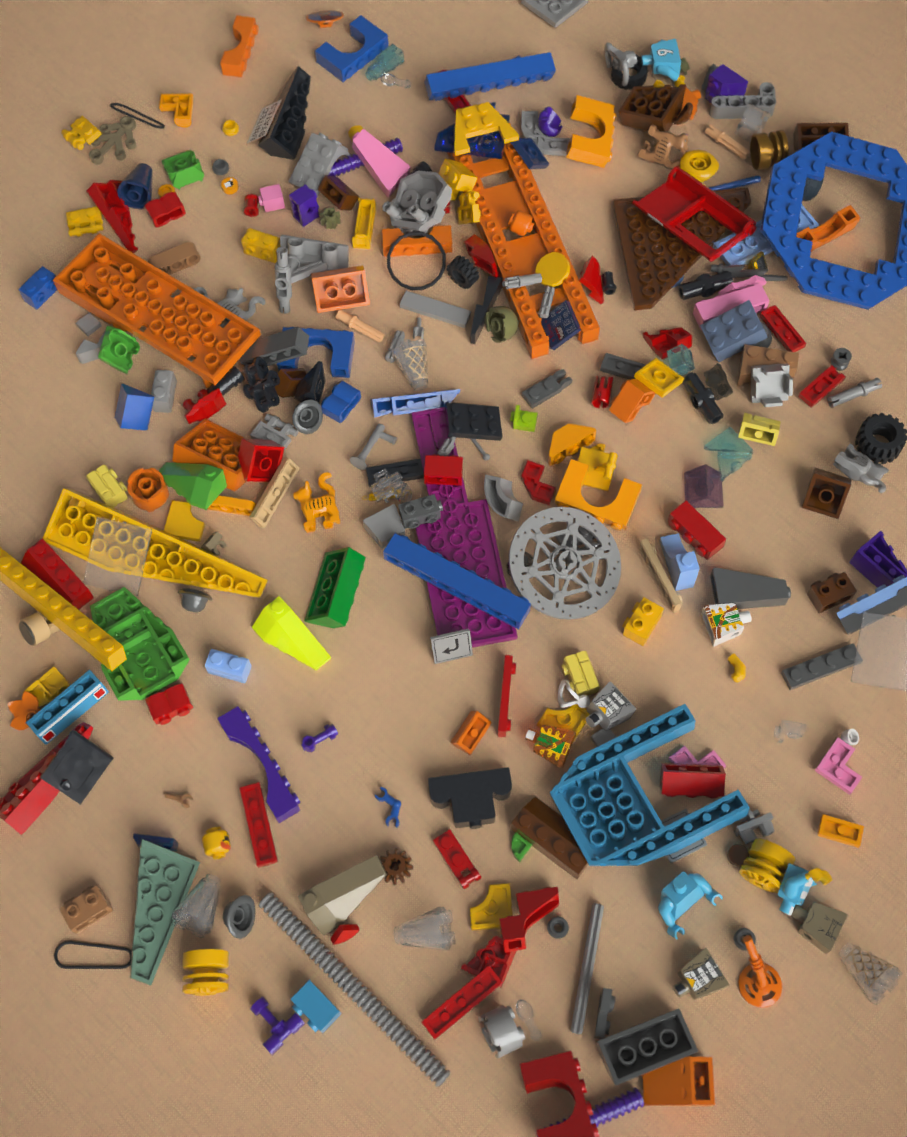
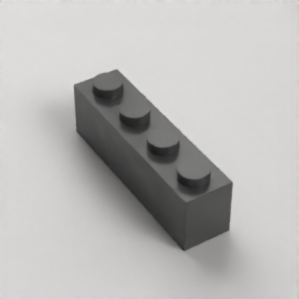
M295 327L257 339L240 358V363L243 365L251 364L255 358L261 357L266 361L267 366L307 355L309 335L299 327Z

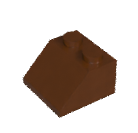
M814 468L802 508L839 519L852 480L838 474Z

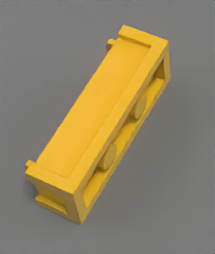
M358 198L359 209L355 234L352 237L353 248L370 249L376 213V200Z

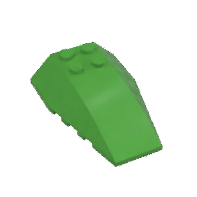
M123 587L90 606L93 622L122 644L127 659L113 671H110L101 664L102 671L118 701L144 700L179 679L190 660L173 630L167 627L160 618L156 617L130 591Z

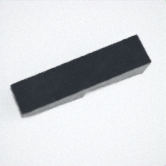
M488 276L483 305L476 304L471 329V344L476 343L485 325L486 313L490 312L489 309L494 306L502 289L501 277Z

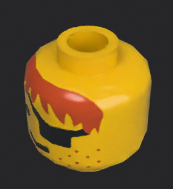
M222 827L207 829L206 833L202 836L204 853L207 856L213 857L214 860L224 858L225 853L231 849L228 832L223 830Z

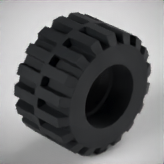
M884 413L879 415L873 414L872 417L869 416L863 421L856 435L855 445H858L856 449L874 461L875 464L879 462L886 464L887 461L890 463L899 456L906 444L907 429H903L905 426L903 422L899 423V419L897 417L895 419L892 418L891 414H888V416ZM873 435H882L889 443L880 442Z

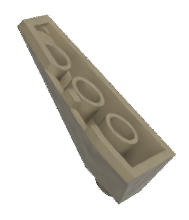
M378 855L315 885L298 897L307 916L322 935L325 936L338 928L339 925L345 923L347 917L360 906L362 900L375 889L387 873Z

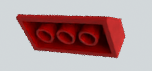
M43 538L26 551L21 564L78 610L94 598L85 584Z

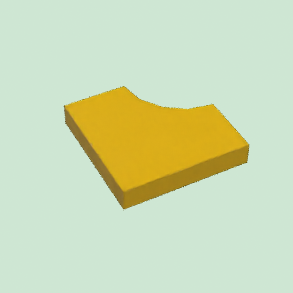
M172 500L164 531L181 539L201 542L205 524L192 516V506L189 503Z
M578 704L564 710L547 708L538 721L537 726L539 728L543 727L546 732L551 728V735L554 736L559 731V738H563V735L567 734L568 730H572L574 735L570 743L571 747L586 724V717L590 714L586 708H581Z
M510 883L489 885L485 900L478 906L470 908L472 931L500 928V918L513 916Z

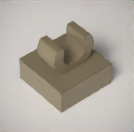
M217 531L211 534L201 548L219 555L220 552L216 549V546L220 545L222 548H225L226 543L219 541L223 536Z

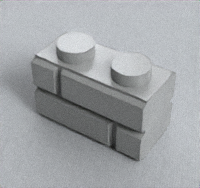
M155 370L151 395L155 396L152 407L154 412H172L177 380L174 372L171 370Z

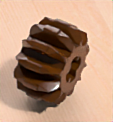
M397 848L394 849V854L392 855L387 850L386 854L388 857H380L387 873L385 882L388 883L392 879L393 885H397V879H400L402 884L405 883L403 876L410 878L411 873L409 870H413V865L409 864L412 858H405L406 851L404 850L400 855H398ZM393 863H396L399 866L398 870L395 871L394 868L392 869Z

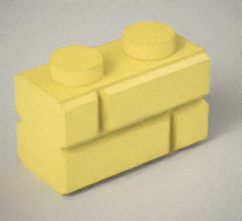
M744 413L738 438L775 446L781 421Z
M103 464L96 471L87 474L86 478L104 504L114 508L127 500L128 497L125 493L127 488L122 481L117 482L116 478L118 476L112 468L108 469Z
M581 651L565 656L561 669L564 676L568 675L570 687L579 696L599 692L600 685L587 652Z

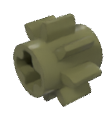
M325 208L323 213H320L321 225H325L326 229H335L337 224H341L340 212H336L334 208Z

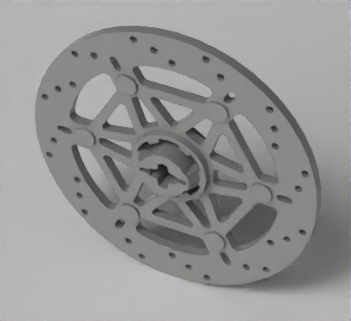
M553 507L535 513L517 530L509 550V570L517 591L531 603L534 609L553 618L571 620L589 616L608 603L619 584L621 558L613 536L598 519L575 508ZM553 522L567 523V528L549 534H543L540 531L542 526ZM581 526L588 530L598 540L601 547L594 548L578 532V527ZM564 535L560 546L549 538ZM569 535L572 536V547L566 546ZM532 539L536 543L532 565L525 567L524 551L528 540ZM577 539L589 550L577 551ZM543 542L552 546L554 551L550 553ZM541 548L548 559L537 563L539 549ZM560 551H563L554 561V558L557 556V554ZM580 555H592V558L582 561ZM600 559H605L606 575L602 586L599 587L595 583L598 562ZM593 562L591 577H589L583 566ZM546 564L549 565L550 570L538 571V568ZM576 564H577V568L574 569L573 572L568 575V573H569V572L576 566ZM581 573L587 584L578 579L576 575ZM554 575V587L542 576ZM535 577L553 594L552 600H548L538 593L530 583L529 578ZM559 578L565 580L561 591H559ZM570 580L581 586V588L575 590H566ZM584 591L591 595L590 599L578 604L567 605L563 602L564 597Z

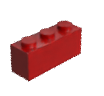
M687 500L670 513L668 523L671 529L680 533L683 540L691 544L699 556L704 557L708 561L724 547L726 538Z
M661 763V794L668 797H675L677 795H685L689 798L706 796L711 799L724 797L726 773L724 767L719 765Z

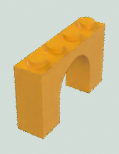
M579 95L576 96L571 106L570 119L592 125L598 131L600 138L590 139L573 134L567 145L566 158L602 168L605 167L607 162L611 161L612 152H610V149L613 145L614 139H612V135L615 129L613 122L616 117L614 105Z
M571 459L556 495L555 505H558L557 507H570L584 511L598 519L602 524H610V527L615 530H626L642 490V484L624 478L618 495L611 504L604 507L592 506L583 499L581 494L583 484L589 472V465Z

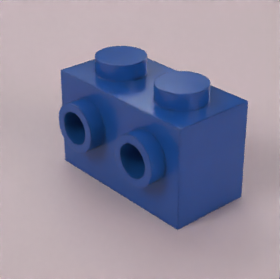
M42 266L18 289L24 302L36 310L41 307L57 291L53 282L56 275Z

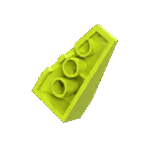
M280 596L264 607L252 626V629L265 643L271 644L281 652L291 655L314 670L319 669L331 659L326 650Z

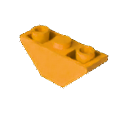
M568 423L553 432L548 465L559 464L570 454H576L581 447L591 445L595 441L597 430L593 427Z

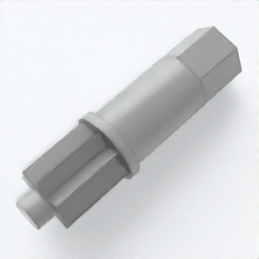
M540 273L516 275L515 277L505 278L502 285L503 287L506 286V289L538 284L542 282V276Z

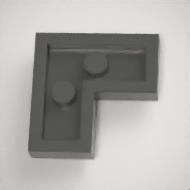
M603 988L600 993L594 1034L596 1039L602 1040L605 1034L609 1035L610 1021H607V1015L609 1012H612L615 1005V996H612V989Z

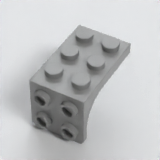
M312 133L288 182L299 188L306 184L318 196L320 193L318 188L325 175L328 176L334 162L341 155L346 157L352 155L348 152L349 149L341 145L337 140H330L322 133H319V135Z

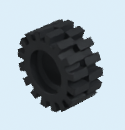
M459 255L447 265L448 275L451 276L452 280H455V284H459V287L463 286V289H469L479 279V272L476 271L477 268L473 266V263L469 262L468 258L465 259L464 256L461 257Z

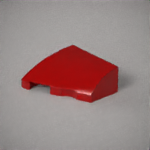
M592 255L583 265L579 282L591 290L589 293L591 298L602 304L604 302L600 265Z
M682 327L671 330H659L660 334L649 335L648 332L643 333L644 340L662 360L692 347V334Z
M494 936L485 948L475 953L476 956L472 960L462 965L461 970L477 976L490 965L504 983L516 951L505 953L502 938Z

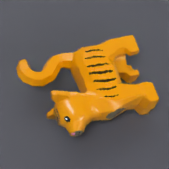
M329 472L322 473L318 477V485L328 492L326 495L312 498V490L308 481H305V486L300 487L298 491L293 493L294 499L301 503V511L306 519L304 530L307 533L316 530V518L325 517L323 522L325 529L333 528L334 523L340 524L334 487L325 482V479L332 476Z

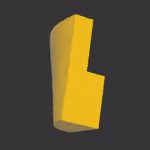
M54 666L25 691L36 696L40 707L49 704L71 684Z

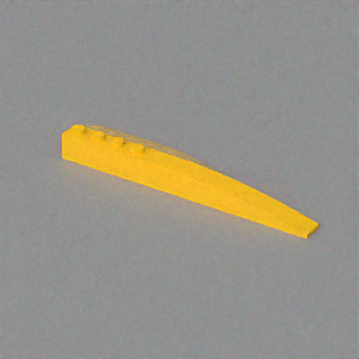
M63 488L43 536L46 543L107 571L261 598L268 581L207 550L72 489Z

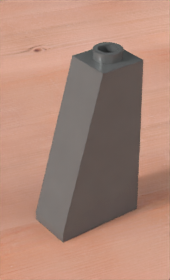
M713 568L710 575L715 605L734 603L737 609L783 606L791 598L790 587H787L786 580L721 568Z

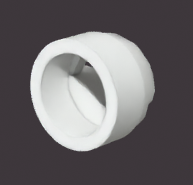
M847 729L842 732L841 740L850 746L856 745L859 742V734L855 729Z

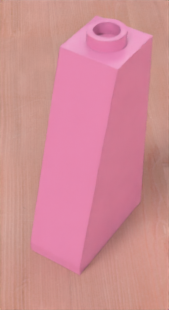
M363 129L360 133L357 132L353 136L352 148L384 194L389 197L399 186L400 180L410 173L411 167Z

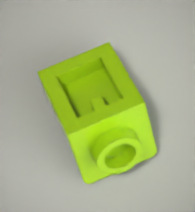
M516 405V409L511 412L510 421L513 422V429L535 432L538 413L520 410V405Z

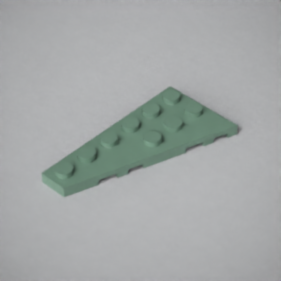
M143 839L140 842L130 978L147 985H152L200 862Z

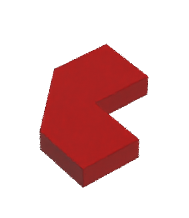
M527 460L521 474V480L532 500L550 506L556 487L539 482L545 466Z

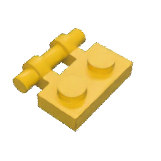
M83 115L70 125L71 131L62 130L64 139L71 142V145L79 150L83 149L84 143L87 142L90 145L102 135Z
M464 192L458 197L460 201V207H457L458 225L480 222L481 212L479 204H475V201L480 196L478 192Z
M97 206L66 212L70 237H81L87 233L96 234L98 231L104 230L102 213Z

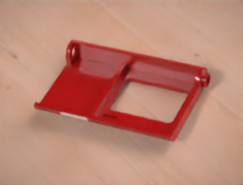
M679 166L674 167L670 171L664 184L639 201H633V205L710 262L716 260L748 235H752L757 228L756 221ZM702 210L736 235L719 248L714 249L681 224Z

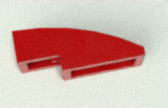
M475 234L464 241L468 255L472 257L476 267L497 278L499 276L491 249L480 237Z

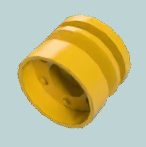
M757 838L748 852L752 858L744 860V865L740 868L739 873L745 880L758 888L778 893L784 878L783 874L786 873L789 863L794 864L795 857L778 844Z
M202 949L184 952L182 969L192 971V974L182 977L183 982L190 983L182 986V992L196 996H210L228 991L229 984L220 981L228 980L229 975L219 972V970L229 966L228 951Z

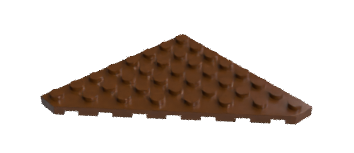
M748 188L714 191L742 212L751 204ZM643 197L613 200V208L634 310L652 309L702 256L633 205L634 200L639 201ZM702 210L681 224L709 246H712L728 229Z

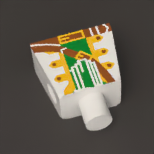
M734 603L706 605L701 612L713 647L741 635L744 629L743 624L751 622L750 612L748 610L738 612L737 606Z

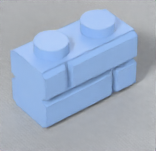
M212 648L205 663V668L209 674L244 684L252 667L247 658H239L237 655Z

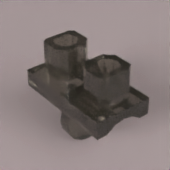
M717 363L712 369L704 372L705 383L712 390L716 401L723 397L726 398L733 393L721 364Z

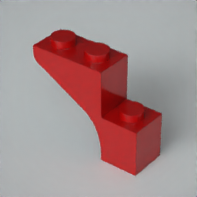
M558 886L516 894L519 915L499 919L505 953L526 949L525 936L528 929L559 906Z

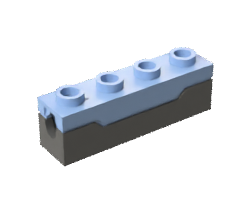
M904 575L899 576L893 580L894 584L888 587L884 584L875 589L876 593L870 596L864 594L857 598L858 602L853 605L847 603L839 607L840 611L836 614L847 634L850 635L907 606V577Z

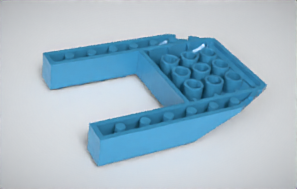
M686 704L578 756L569 770L561 777L560 782L551 790L550 795L589 866H638L675 853L748 816L749 806L738 789L664 827L627 764L694 730L695 719Z

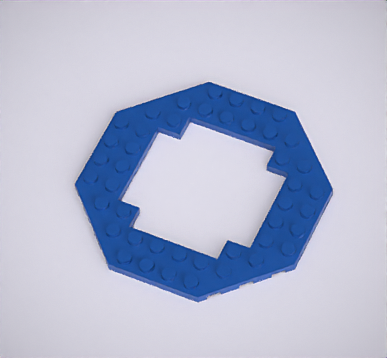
M830 132L774 164L771 168L760 232L764 237H767L771 243V248L777 257L780 256L785 264V269L799 284L798 288L802 293L869 310L907 286V164L897 149ZM825 166L889 183L886 199L902 203L893 263L879 259L876 261L874 274L810 258L813 241L796 237L806 177L821 181L824 178Z

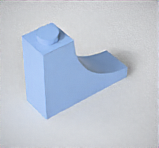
M679 533L660 537L659 541L675 591L693 588L700 569L695 552L687 553Z

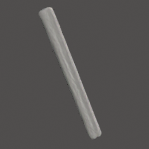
M593 904L571 1024V1032L575 1034H582L604 910V906L601 904Z

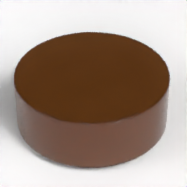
M735 844L729 849L727 858L732 865L739 867L744 865L743 862L746 858H749V851L745 846Z

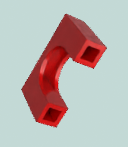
M572 1051L520 1064L527 1093L557 1087L566 1090L575 1101L574 1111L566 1121L536 1130L537 1137H599L596 1123L591 1124L589 1117L593 1115L590 1101L585 1102L583 1095L587 1093L584 1079L579 1080L577 1073L581 1071L578 1057L573 1058Z

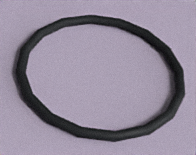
M408 232L399 236L393 242L387 254V268L392 279L401 287L409 290H424L433 286L442 277L446 267V254L441 243L432 235L424 232ZM410 235H422L430 238L438 245L442 253V268L439 275L433 282L422 287H411L403 284L395 277L391 269L390 256L394 246L401 239Z

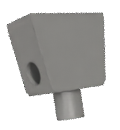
M395 504L363 520L364 529L382 549L388 545L395 533L400 536L405 535V529Z

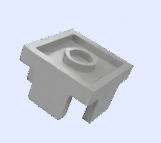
M784 363L751 366L750 401L752 403H762L764 407L783 406L782 401L788 400V396L793 395V378L789 374L790 365Z

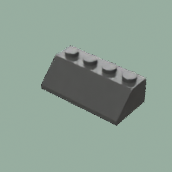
M680 1008L597 1041L598 1051L615 1086L698 1052Z

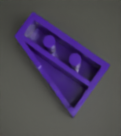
M882 531L878 532L858 549L849 562L877 588L884 584L887 587L894 584L893 580L899 576L904 575L907 577V569L902 561L898 560L894 555L892 546H888L884 540Z

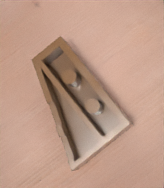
M745 344L740 360L737 386L751 383V366L788 363L790 365L789 374L794 378L798 366L799 353Z

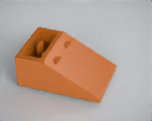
M685 1057L642 1075L644 1106L711 1107L715 1105L712 1057Z

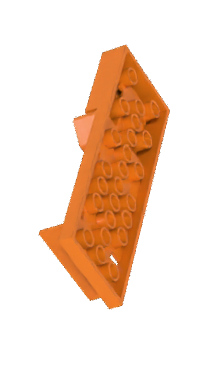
M100 233L53 279L61 295L106 323L112 324L114 328L130 332L201 376L206 388H209L212 384L216 385L261 336L259 328ZM177 289L182 291L179 295H176L174 298L171 297V295ZM225 318L229 319L230 321L224 328L219 326ZM142 326L147 328L144 332L139 330ZM190 356L195 358L192 362L187 360Z

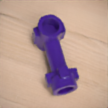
M327 724L324 726L325 731L318 735L303 737L301 744L303 750L313 752L315 751L316 744L327 738L335 739L336 735H338L335 726Z

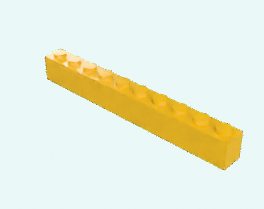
M0 547L1 582L110 671H113L127 659L122 644Z

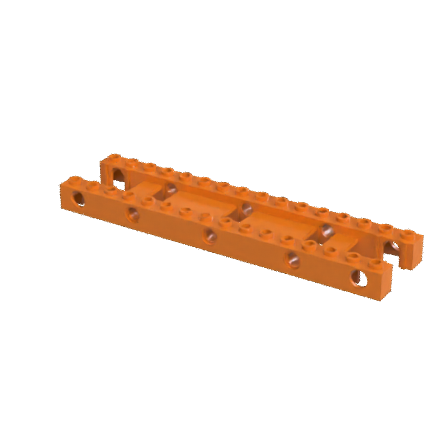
M507 115L502 116L510 124ZM455 129L443 132L444 148L449 159L461 162L478 178L472 191H476L480 195L475 201V204H479L481 212L480 222H477L476 225L482 240L492 251L498 270V277H501L503 282L505 278L515 277L516 275L536 274L537 263L543 256L552 252L563 254L570 263V272L568 277L562 281L563 283L558 285L559 288L555 289L551 307L558 306L565 300L569 301L581 328L577 336L578 341L580 340L581 344L598 340L600 327L533 174L511 142L504 144L499 131L491 132L494 141L498 137L497 153L500 156L474 163L470 152L455 156ZM507 171L509 177L513 180L512 182L485 189L480 178ZM521 210L531 215L535 234L506 241L502 230L509 228L507 224L512 213ZM502 285L509 306L518 317V328L531 359L547 355L549 351V336H546L541 324V318L537 315L545 292L529 296L526 286L506 289V286L503 287Z

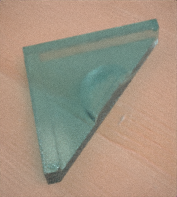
M731 427L704 446L705 450L749 455L753 453V449L742 438H738V434Z
M718 452L717 460L720 481H724L727 476L742 467L743 463L751 460L753 453Z

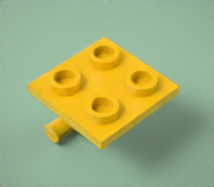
M581 447L578 462L589 465V472L583 485L608 491L613 472L616 468L617 453L610 452L608 454Z

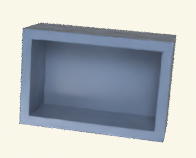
M750 300L700 325L718 362L743 351L745 344L754 345L768 338Z

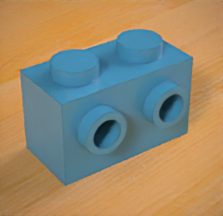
M310 980L290 999L294 1003L292 1008L300 1017L305 1014L309 1018L307 1024L315 1033L318 1029L324 1033L341 1015V1012Z

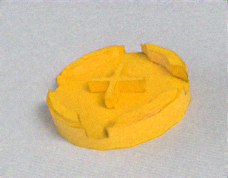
M552 252L539 260L535 272L536 274H541V283L544 286L555 287L562 284V281L568 277L570 263L563 254Z

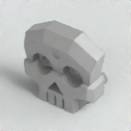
M417 171L400 180L396 198L392 202H385L382 209L390 216L392 226L400 228L403 234L408 232L427 233L430 227L441 223L445 214L444 209L451 200L452 188L437 172Z

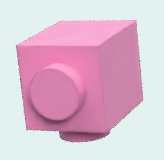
M280 184L260 188L261 196H258L260 206H264L265 213L285 208Z

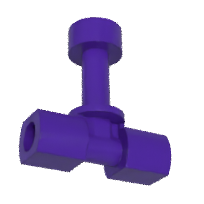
M261 997L251 1006L250 1010L256 1016L261 1014L272 1027L270 1031L272 1036L263 1043V1046L273 1055L284 1045L282 1042L291 1033L294 1035L305 1023L297 1013L292 1015L286 1022L283 1019L278 1021L268 1010L267 1006L269 1003L267 1000Z

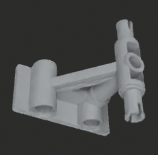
M281 235L280 247L276 249L277 262L275 264L276 297L279 299V311L283 313L284 308V313L290 312L292 283L311 276V273L349 268V246Z

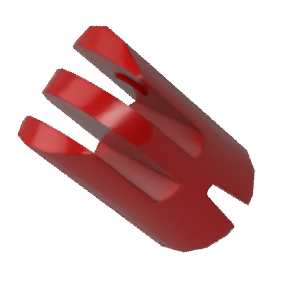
M596 376L591 404L595 408L599 409L601 402H603V409L609 406L613 377L609 376L607 383L606 376H602L601 380L599 376Z

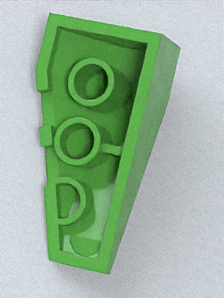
M166 462L159 470L168 487H172L179 496L182 495L186 498L190 505L207 510L227 487L223 469L208 464Z

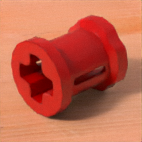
M256 194L246 195L244 214L248 217L258 216V196Z

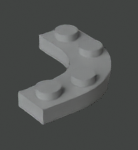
M522 111V137L532 138L543 155L566 156L567 145L571 138L547 137L538 128V111Z

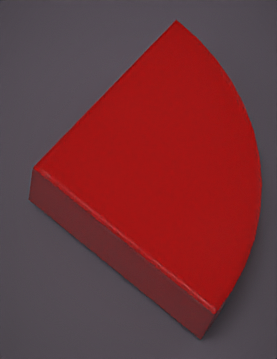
M341 924L330 938L333 945L343 943L354 937L360 929L357 924Z

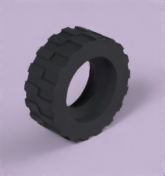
M636 54L637 64H634V67L631 68L637 70V74L629 76L627 86L622 85L623 73L614 69L612 64L611 77L616 86L624 90H632L633 87L644 84L647 78L648 65L642 66L641 56Z

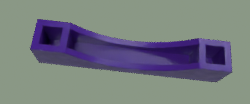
M239 706L218 717L217 719L229 740L248 748L264 765L268 779L266 802L278 823L299 812L298 804L301 803L295 792L291 794L288 790V787L291 785L285 775L283 777L279 775L280 767L275 759L270 760L268 754L271 752L265 742L261 744L258 740L261 735L256 727L251 728L248 722L251 719L246 710L241 711Z

